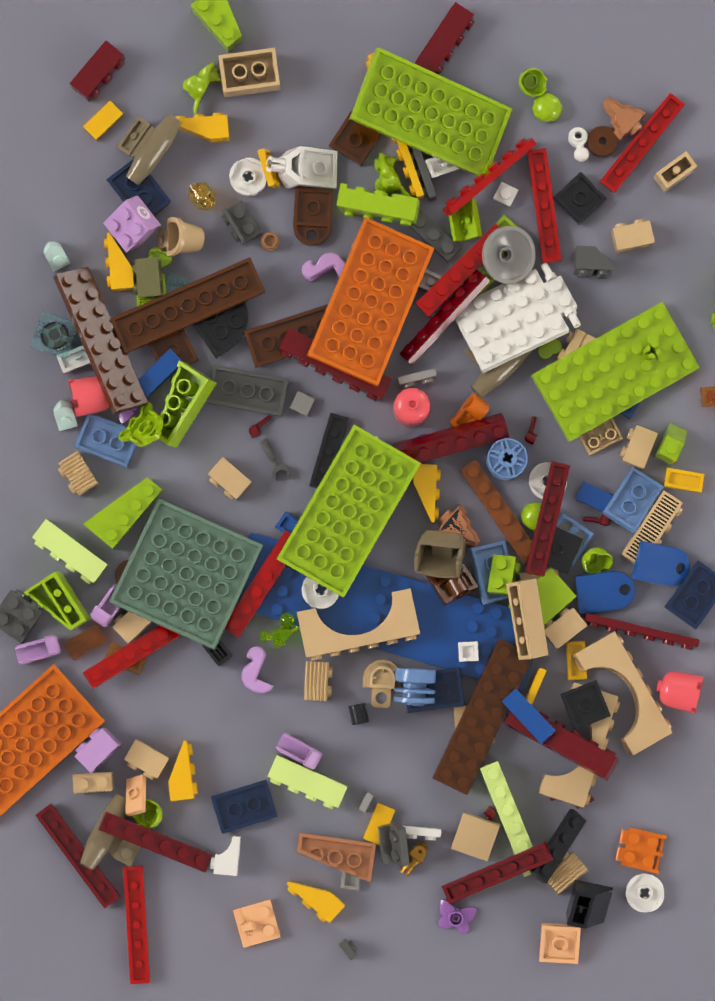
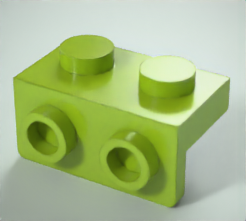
M471 199L456 213L448 215L454 242H467L483 237L476 199Z
M493 554L488 593L508 596L506 583L516 581V576L520 574L521 563H519L516 557Z

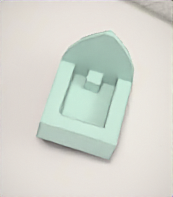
M50 241L45 245L44 255L53 272L71 264L60 243Z
M60 400L53 410L59 431L77 427L78 424L71 403Z

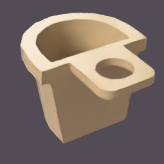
M167 218V228L158 231L157 247L160 249L167 248V256L169 257L176 256L179 253L198 252L204 244V231L201 227L185 223L180 218ZM163 234L165 235L164 243H162Z
M376 660L369 664L364 672L363 687L372 688L371 705L373 707H390L391 689L401 687V682L395 681V668L398 667L391 661ZM380 692L385 693L387 696V700L383 704L378 703L375 698Z

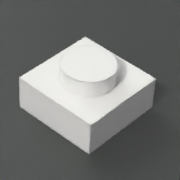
M501 182L493 200L510 208L518 193V189Z
M478 641L458 642L459 662L479 661Z

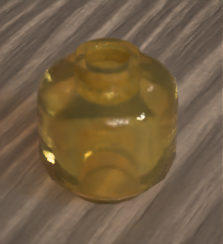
M196 182L189 188L188 199L197 209L208 210L216 202V193L206 182Z

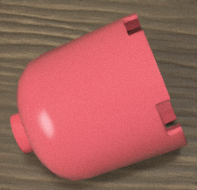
M96 376L69 380V389H71L73 395L71 401L76 417L103 412L110 407Z
M417 388L402 390L393 403L394 417L405 427L421 426L430 415L431 405L429 398L423 391Z
M678 671L668 672L664 676L663 681H658L656 691L660 692V701L665 706L695 714L704 677Z

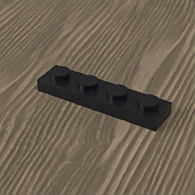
M330 412L309 487L318 488L340 450L349 420L348 417Z
M569 809L547 844L554 860L530 870L542 883H548L586 823V820L574 809Z

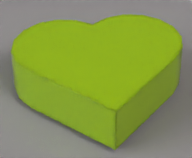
M153 247L149 250V258L159 257L161 259V268L171 265L173 258L167 256V251L162 252L159 247Z
M554 339L540 346L538 349L539 357L547 360L552 354H558L562 349L561 342Z

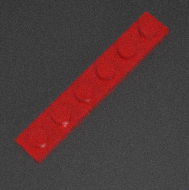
M669 93L600 180V183L615 194L685 104Z
M523 138L518 141L513 151L508 150L501 156L503 158L498 163L496 161L487 168L488 172L485 174L481 173L474 178V183L471 186L467 185L459 191L461 194L457 198L452 197L445 203L447 206L442 209L446 216L456 213L536 145L533 138L526 140Z
M546 148L529 150L527 157L542 264L559 262L562 259Z
M497 224L473 245L415 303L428 318L483 264L482 251L484 243L493 231L500 228Z
M286 530L238 602L225 629L240 638L286 567V564L277 560L291 535Z
M158 626L87 669L83 674L94 690L181 637V635Z
M143 865L123 867L130 984L150 983Z

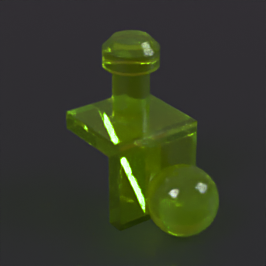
M290 613L282 614L280 617L282 626L274 628L273 633L262 630L259 634L260 640L262 642L273 640V648L284 645L287 639L298 630V626H292L294 623L293 615Z

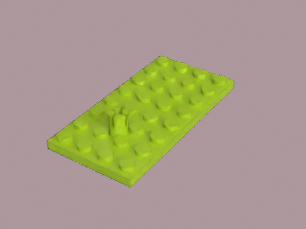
M377 47L349 119L478 176L489 171L487 168L493 162L512 108Z
M660 302L532 374L531 377L567 441L570 442L700 367L664 303Z
M353 425L277 560L344 598L421 463Z

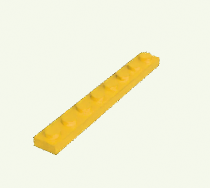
M374 53L367 55L368 61L365 62L367 70ZM391 138L393 143H397L398 150H396L399 161L403 160L405 167L402 170L405 179L409 178L411 185L408 187L411 196H415L419 200L423 199L424 193L407 145Z

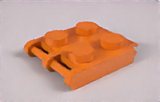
M629 827L628 831L622 829L619 843L625 844V847L618 846L615 860L621 861L622 866L659 874L660 857H663L662 848L664 839L666 840L667 836ZM659 838H660V844H659V848H658V852H657L656 850H657V846H658ZM655 855H656L657 857H656L655 866H654V869H653L654 859H655Z

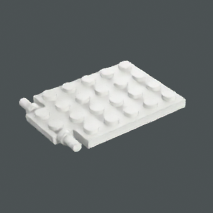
M548 263L541 265L547 282L543 283L535 268L531 270L527 277L517 283H503L476 296L455 319L482 373L569 333V328L562 318L564 315L570 319L574 328H578L581 325L576 316L578 306L561 275L557 277L555 272H552Z

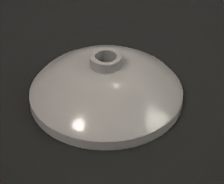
M500 227L493 231L484 243L482 251L483 265L487 273L500 283L513 284L523 280L531 272L535 263L536 252L531 237L518 227ZM504 251L505 256L502 258L501 254Z

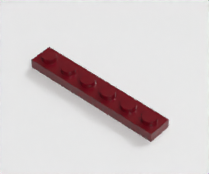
M476 270L399 354L413 365L490 280Z
M551 461L525 573L540 577L545 576L570 465Z
M586 613L584 616V622H588L587 625L590 627L598 628L601 625L605 626L607 631H615L617 633L618 630L625 631V635L636 637V634L644 635L643 639L655 641V638L661 639L663 644L674 646V643L682 644L681 648L692 650L693 647L697 648L700 641L699 639Z
M52 803L35 815L104 909L121 897L98 865L94 870H91L80 864L85 847Z
M106 811L98 828L100 831L206 873L212 858L210 853Z
M543 842L441 887L449 904L554 859L546 842Z

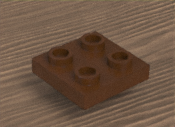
M464 563L459 578H439L425 575L444 606L478 589V585Z

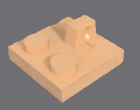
M271 899L233 910L243 948L281 937Z
M541 923L539 962L578 964L581 928L564 923Z

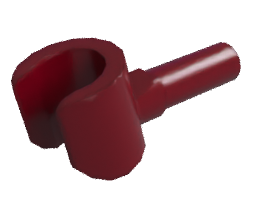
M269 415L250 427L249 433L252 438L261 434L259 428L271 419Z
M532 416L530 428L525 436V441L533 444L538 436L533 433L537 418L535 416Z
M602 514L600 519L584 516L583 521L596 522L600 525L608 526L611 519Z
M489 806L483 814L487 816V820L491 821L496 815V810Z

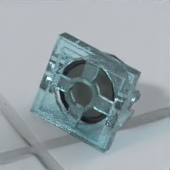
M42 311L30 347L67 360L77 336L73 321Z

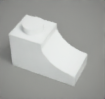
M233 835L228 849L223 853H216L215 858H211L210 869H214L213 874L238 875L241 836Z

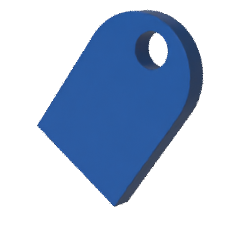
M640 541L631 578L667 586L678 585L688 575L690 568L689 558L684 551L678 548ZM681 563L682 570L677 573L676 566Z
M606 571L575 575L579 614L622 609L634 597V584L624 572ZM623 584L630 586V590L626 594H622L619 591L620 586Z

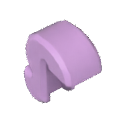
M326 253L319 258L316 265H313L312 260L304 263L302 266V276L305 280L312 282L334 269L339 278L345 261L338 254Z
M117 584L110 588L100 604L96 605L90 614L91 619L102 627H107L120 610L119 607L109 603Z
M51 635L43 639L17 645L15 652L18 663L23 665L61 653L58 637Z
M259 646L252 647L248 651L247 658L252 659V662L244 667L241 679L245 687L251 691L266 693L271 691L274 686L257 679L267 655L265 650Z
M283 733L276 746L277 751L312 770L316 768L322 757V752L287 733Z

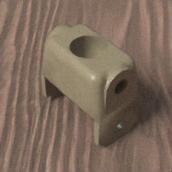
M426 530L421 535L420 541L417 544L414 557V571L432 577L459 578L463 568L466 539H464L462 534Z

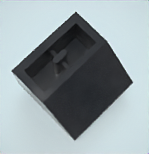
M575 880L566 911L567 925L587 929L604 923L613 887Z

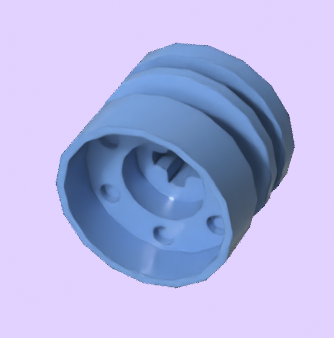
M504 438L491 446L487 454L486 465L493 477L503 481H510L522 474L527 465L528 455L525 447L519 441ZM504 454L512 456L511 463L503 462Z
M395 668V681L403 683V687L394 688L395 692H403V696H394L395 702L414 706L435 703V698L426 697V694H435V690L426 687L427 684L436 683V670Z

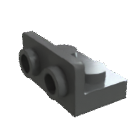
M243 201L227 210L226 208L222 210L224 215L221 217L226 226L230 225L233 232L231 234L236 242L240 241L244 245L262 234Z
M395 822L379 826L381 862L383 864L395 862L402 867L409 865L406 828Z

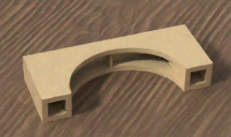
M411 588L392 592V606L386 619L374 630L360 635H344L331 630L321 621L316 608L297 612L306 658L310 657L311 661L322 659V655L328 653L332 657L341 655L343 650H348L349 653L360 651L362 646H367L368 649L379 647L381 642H386L387 645L398 643L397 639L405 638L406 641L417 639L416 635L420 634Z
M614 631L573 654L572 657L581 672L593 668L608 670L619 676L630 689L635 703V718L632 727L620 739V742L628 756H634L672 733V726L669 720L663 717L660 704L654 701L651 696L653 694L651 688L643 682L642 672L638 667L635 668L631 653L623 647L622 637Z
M574 682L571 690L582 686V684ZM601 691L611 716L590 724L589 730L590 739L597 742L599 748L605 750L609 740L606 738L607 732L612 731L614 725L612 716L613 713L618 712L620 702L617 701L618 696ZM581 766L576 767L565 775L550 776L545 774L543 775L538 794L584 808L585 805L589 804L591 798L589 790L591 786L594 787L597 776Z

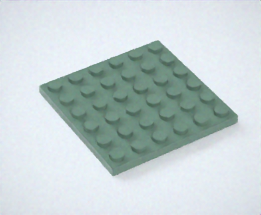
M158 498L109 603L215 650L261 553L263 545Z

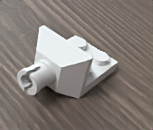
M299 146L286 151L279 158L268 157L266 164L271 166H266V170L268 172H278L279 179L287 189L299 185L337 189L338 151Z

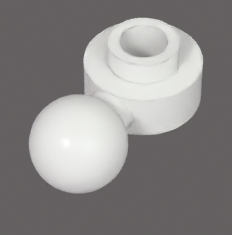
M576 127L569 132L568 141L571 146L576 148L574 158L579 162H584L589 157V152L584 147L588 135L583 128ZM580 134L581 138L578 139L575 135Z

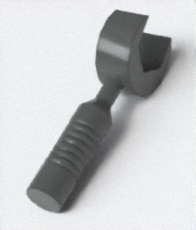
M267 438L260 441L269 460L275 465L273 470L274 479L277 481L276 473L280 470L287 472L289 479V469L285 465L278 464L276 461L277 457Z

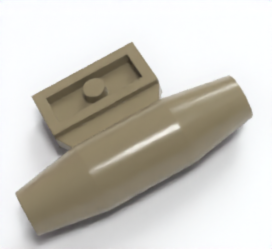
M169 114L154 129V126L139 116L117 146L121 151L134 158L126 175L128 179L139 185L155 169L173 143L182 122Z
M468 347L466 350H464V353L476 366L479 367L470 348ZM533 350L485 373H481L471 385V388L478 396L483 397L500 386L523 365Z
M115 794L101 813L86 842L80 864L86 868L94 870L107 852H109L114 860L131 867L141 847L98 830L105 811L124 819L126 809L125 797Z

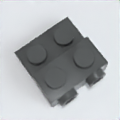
M16 589L15 592L10 590L0 605V629L22 644L44 612L40 610L41 606L37 602L32 600L30 603L24 599L26 595Z

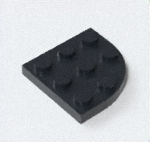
M241 303L193 325L216 359L233 348L243 337L248 324L246 303Z

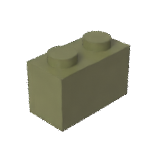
M159 257L135 259V264H133V274L137 277V283H134L135 294H138V297L141 299L157 298L164 295L161 259Z

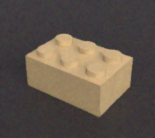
M275 48L218 55L225 98L281 90Z

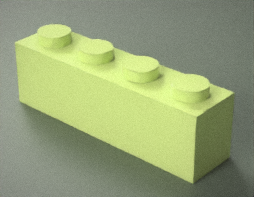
M45 519L32 537L36 540L34 542L35 545L42 550L46 547L51 551L49 554L58 562L62 559L67 563L65 565L67 569L73 573L75 571L81 573L80 578L88 584L91 582L96 584L109 567L107 563L47 519Z
M279 755L276 756L267 776L271 778L270 782L278 786L283 783L288 786V790L296 794L301 791L306 794V798L314 802L319 799L324 802L323 806L332 810L334 807L339 808L348 787Z

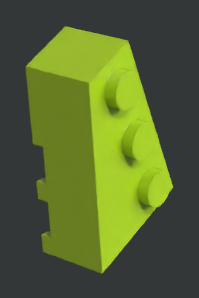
M195 0L190 5L192 12L228 53L243 41L227 0Z
M61 570L53 572L23 592L36 601L39 606L46 609L70 631L77 629L91 619Z

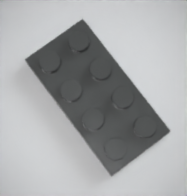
M213 365L211 379L217 384L207 398L206 403L282 417L289 379Z

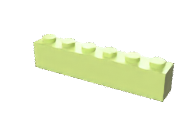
M494 761L482 766L480 772L514 855L533 847L499 762ZM529 870L522 874L524 877L531 875L532 873Z

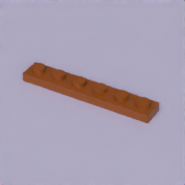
M473 460L461 468L460 472L525 565L528 563L532 541L477 460Z

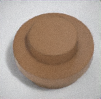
M267 232L262 236L261 246L266 251H274L279 247L280 240L275 233Z

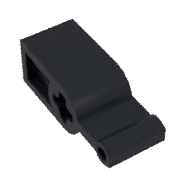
M219 640L216 648L224 658L220 656L216 649L213 650L202 645L218 666H221L233 656L221 640Z
M366 703L348 706L352 725L369 722Z

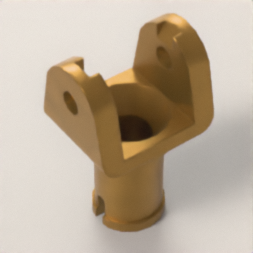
M420 841L409 850V865L399 868L401 873H404L407 869L404 874L405 876L409 877L417 864H422L428 851V845L425 842Z

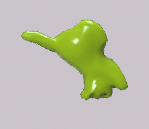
M215 62L208 64L199 71L198 75H192L183 82V90L188 92L189 96L195 100L193 106L194 115L198 114L201 98L211 82L222 81L219 69L214 67Z
M379 153V158H375L374 161L375 170L379 174V178L375 182V190L386 193L400 192L404 196L412 197L401 185L400 179L394 170V164L399 158Z

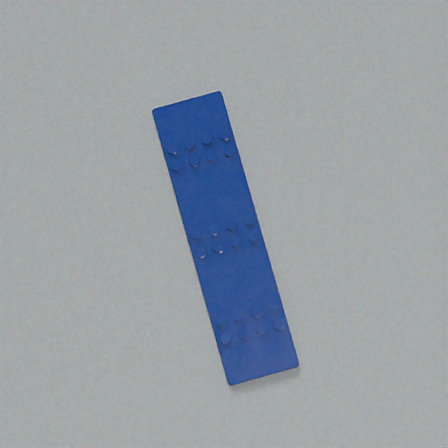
M255 533L249 534L248 538L262 544L263 548L238 602L279 540ZM286 565L255 614L300 627L297 612L314 609L305 602L301 592L303 581L307 576ZM362 565L344 598L339 595L336 602L329 608H316L321 621L331 630L344 635H360L374 630L386 619L392 606V592L411 588L420 634L416 635L417 639L414 640L397 639L398 643L387 645L386 642H381L379 647L375 649L443 669L460 667L461 674L478 679L498 639L516 646L509 607L496 603L483 605L481 599L465 595L444 606L431 584ZM319 584L315 591L320 593V595H324L326 587H322ZM478 641L479 661L459 662L458 642ZM533 659L518 688L519 691H523L526 687Z

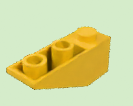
M213 113L212 116L206 117L204 114L193 115V118H186V116L175 117L182 122L179 128L181 131L210 143L230 141L228 116L223 113Z
M109 232L107 233V238H104V248L108 250L109 257H105L106 268H110V276H107V285L111 287L113 292L133 291L135 283L133 268Z
M421 464L413 477V486L430 522L434 524L435 519L439 517V508H435V502L440 497V489H436V481H440L441 470L437 469V465Z
M188 740L183 741L168 781L171 801L193 799L195 794H198L197 782H193L192 775H195V765L190 762V755H193L192 744H188Z
M290 880L286 883L289 886L287 890L294 896L298 894L303 899L301 902L309 910L311 908L318 912L316 916L322 922L328 921L330 923L345 907V904L331 891Z

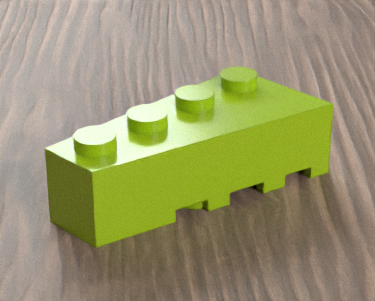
M340 184L337 207L345 217L355 218V216H363V219L367 217L371 220L376 218L381 219V222L389 224L396 221L400 222V225L403 226L417 224L421 203L418 198L399 194H392L389 197L388 193L376 190L373 193H369L370 191L364 189V187L357 186L355 189H349L347 184Z
M180 360L177 364L176 375L173 376L170 393L169 395L167 394L164 410L160 414L163 419V427L159 439L167 445L176 448L217 384L188 363Z
M147 477L83 525L115 550L163 493V490Z

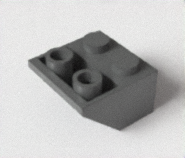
M576 246L573 252V275H577V278H589V275L596 276L597 279H607L608 276L612 275L614 265L596 246Z

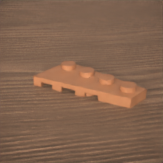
M299 833L298 854L371 883L375 843Z

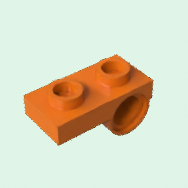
M473 392L449 422L455 427L477 419L481 420L487 414L489 404Z

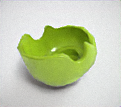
M530 68L520 75L518 84L524 95L539 97L547 90V78L541 70Z
M544 93L533 101L532 106L534 116L542 122H555L561 116L563 109L561 101L550 93Z
M540 502L528 503L521 512L523 525L533 531L536 529L541 507Z
M602 547L591 548L582 558L583 569L589 574L601 572L603 569L610 570L613 564V557Z
M146 799L145 812L133 815L132 818L138 825L151 830L161 822L162 808L157 802Z

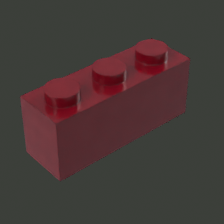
M106 40L69 83L71 88L88 102L91 99L94 100L100 93L99 89L111 81L115 70L118 71L123 67L125 63L124 54Z

